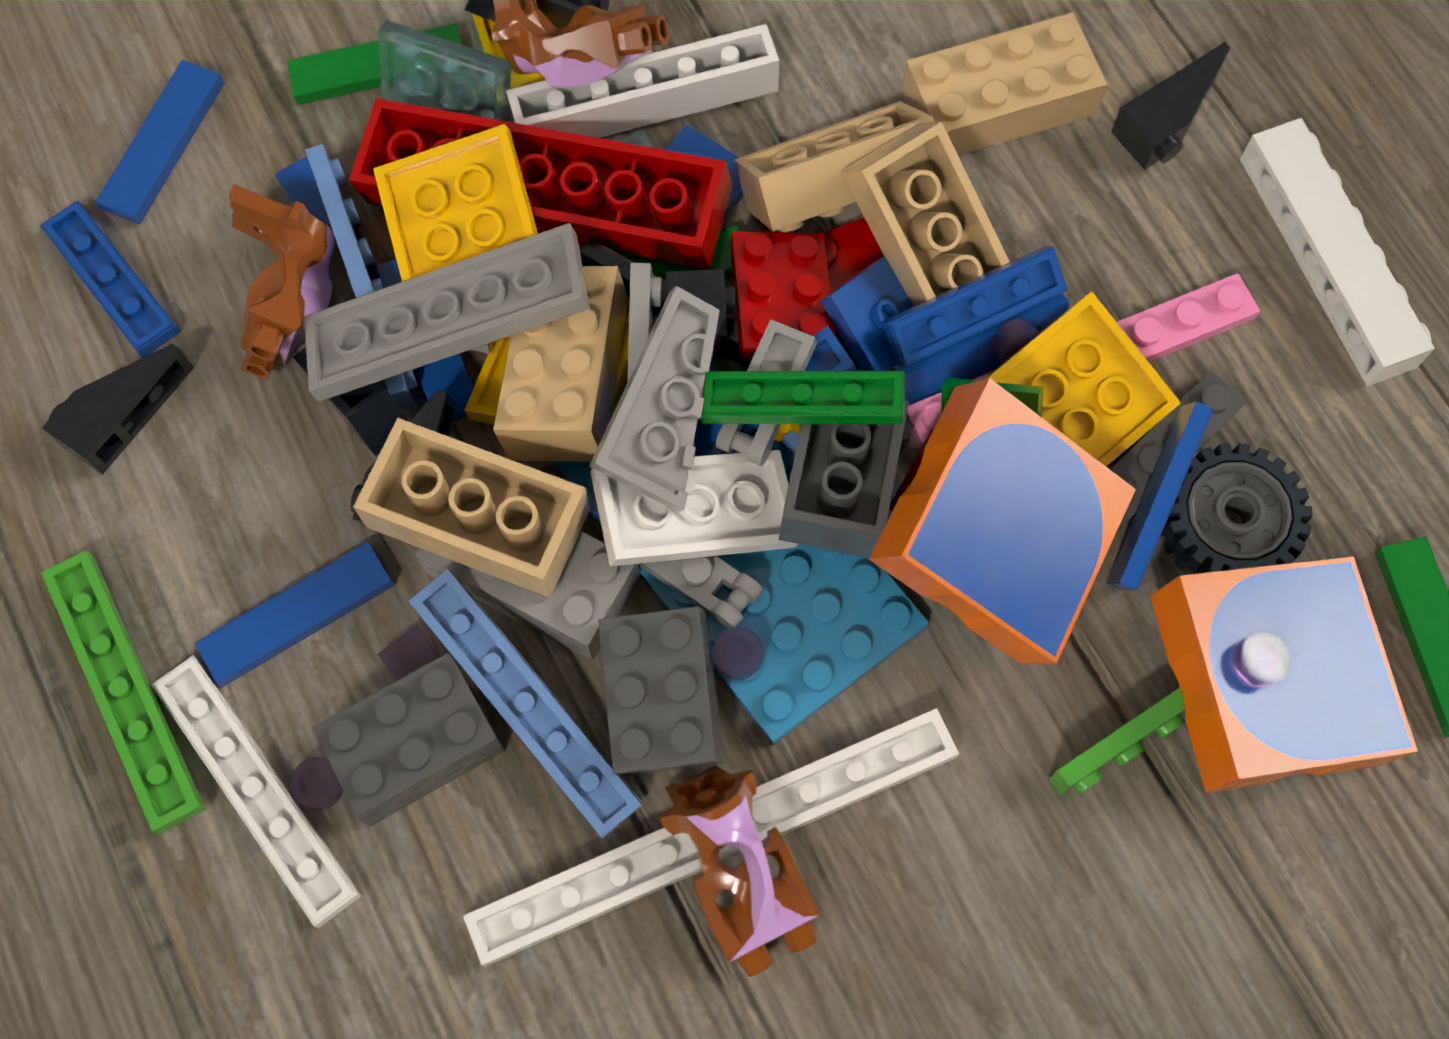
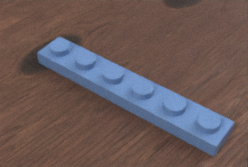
M323 144L305 149L355 297L358 298L384 289L380 278L374 280L371 278L368 266L376 263L367 238L358 240L354 226L362 224L352 197L344 200L340 187L348 185L339 158L330 160ZM413 369L384 379L388 392L400 409L416 405L410 390L418 387Z
M446 569L408 601L601 838L606 836L643 804L620 775L613 774L611 763L451 569Z

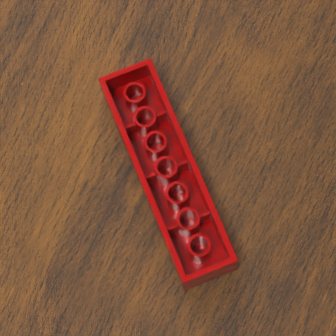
M375 98L349 178L350 183L367 204L383 207L373 168L505 124L511 132L538 234L570 223L577 234L579 245L584 246L592 238L615 252L710 270L733 187L726 161Z

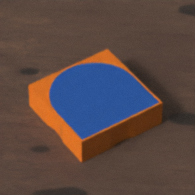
M988 378L960 385L954 388L925 446L918 472L910 486L899 497L869 560L921 596L934 600L950 609L970 630L1018 663L1057 664L1136 489L992 379Z
M1354 557L1181 575L1150 595L1168 662L1182 691L1185 705V721L1206 793L1268 784L1292 774L1326 775L1377 767L1418 752Z

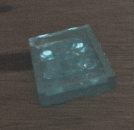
M386 20L378 29L382 99L510 122V106L506 90H510L511 61Z

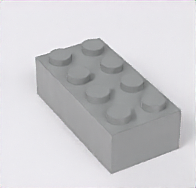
M582 531L578 535L551 598L421 548L415 554L424 571L429 575L437 578L446 569H451L475 599L592 661L601 648L598 619L619 617L641 579L638 564L610 567L605 543Z

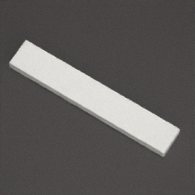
M192 655L152 683V687L313 926L320 928L360 898L361 894L201 661Z

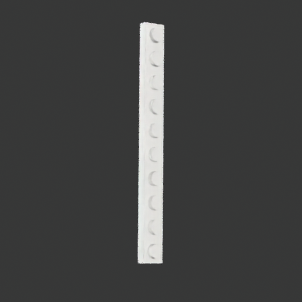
M938 709L931 710L756 787V794L752 799V816L760 840L765 839L767 831L774 827L778 829L782 836L956 759L959 752ZM662 828L463 915L481 966L486 967L700 872L698 851L688 834L672 835L665 828ZM725 846L720 850L718 856L720 861L723 862L742 852L737 847Z

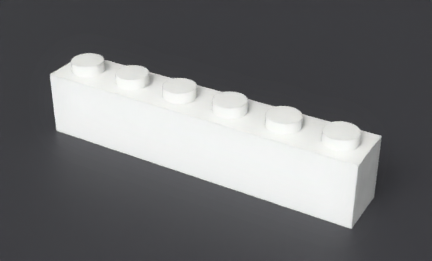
M767 24L644 55L616 73L592 84L577 87L550 86L547 80L506 90L514 123L601 138L778 92L779 58Z
M1302 118L1252 135L1240 161L1366 386L1368 387L1416 369L1435 349L1431 342L1430 332L1418 320L1408 302L1406 290L1401 284L1396 282L1386 265L1382 249L1374 244L1364 227L1360 211L1352 206L1342 189L1341 179L1338 173L1331 169L1321 152L1317 137L1309 132Z

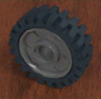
M1230 443L1219 444L1214 450L1211 447L1201 450L1193 457L1160 537H1166L1163 547L1167 554L1175 553L1177 558L1174 564L1180 570L1188 567L1192 571L1191 574L1293 563L1307 544L1305 541L1310 536L1312 525H1309L1308 522L1313 517L1312 506H1305L1306 501L1309 499L1306 487L1301 489L1296 487L1300 481L1297 473L1292 471L1286 474L1283 468L1287 463L1279 457L1274 462L1269 461L1267 458L1270 452L1265 449L1259 448L1255 453H1251L1249 444L1239 443L1234 449H1231ZM1225 510L1236 512L1241 517L1243 524H1236L1230 521L1225 514Z

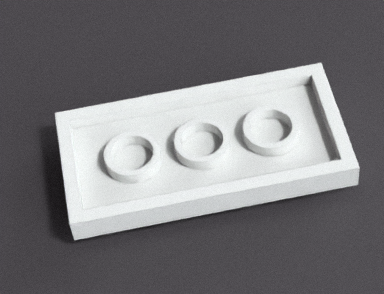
M780 450L770 451L763 466L747 461V455L743 453L695 456L692 468L688 471L685 492H688L685 510L681 512H676L595 469L590 471L610 567L795 548L799 545L779 540L782 515L789 486Z

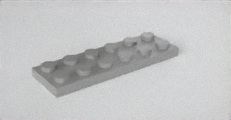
M568 223L304 316L309 392L320 402L589 309L590 305L579 244L573 227Z

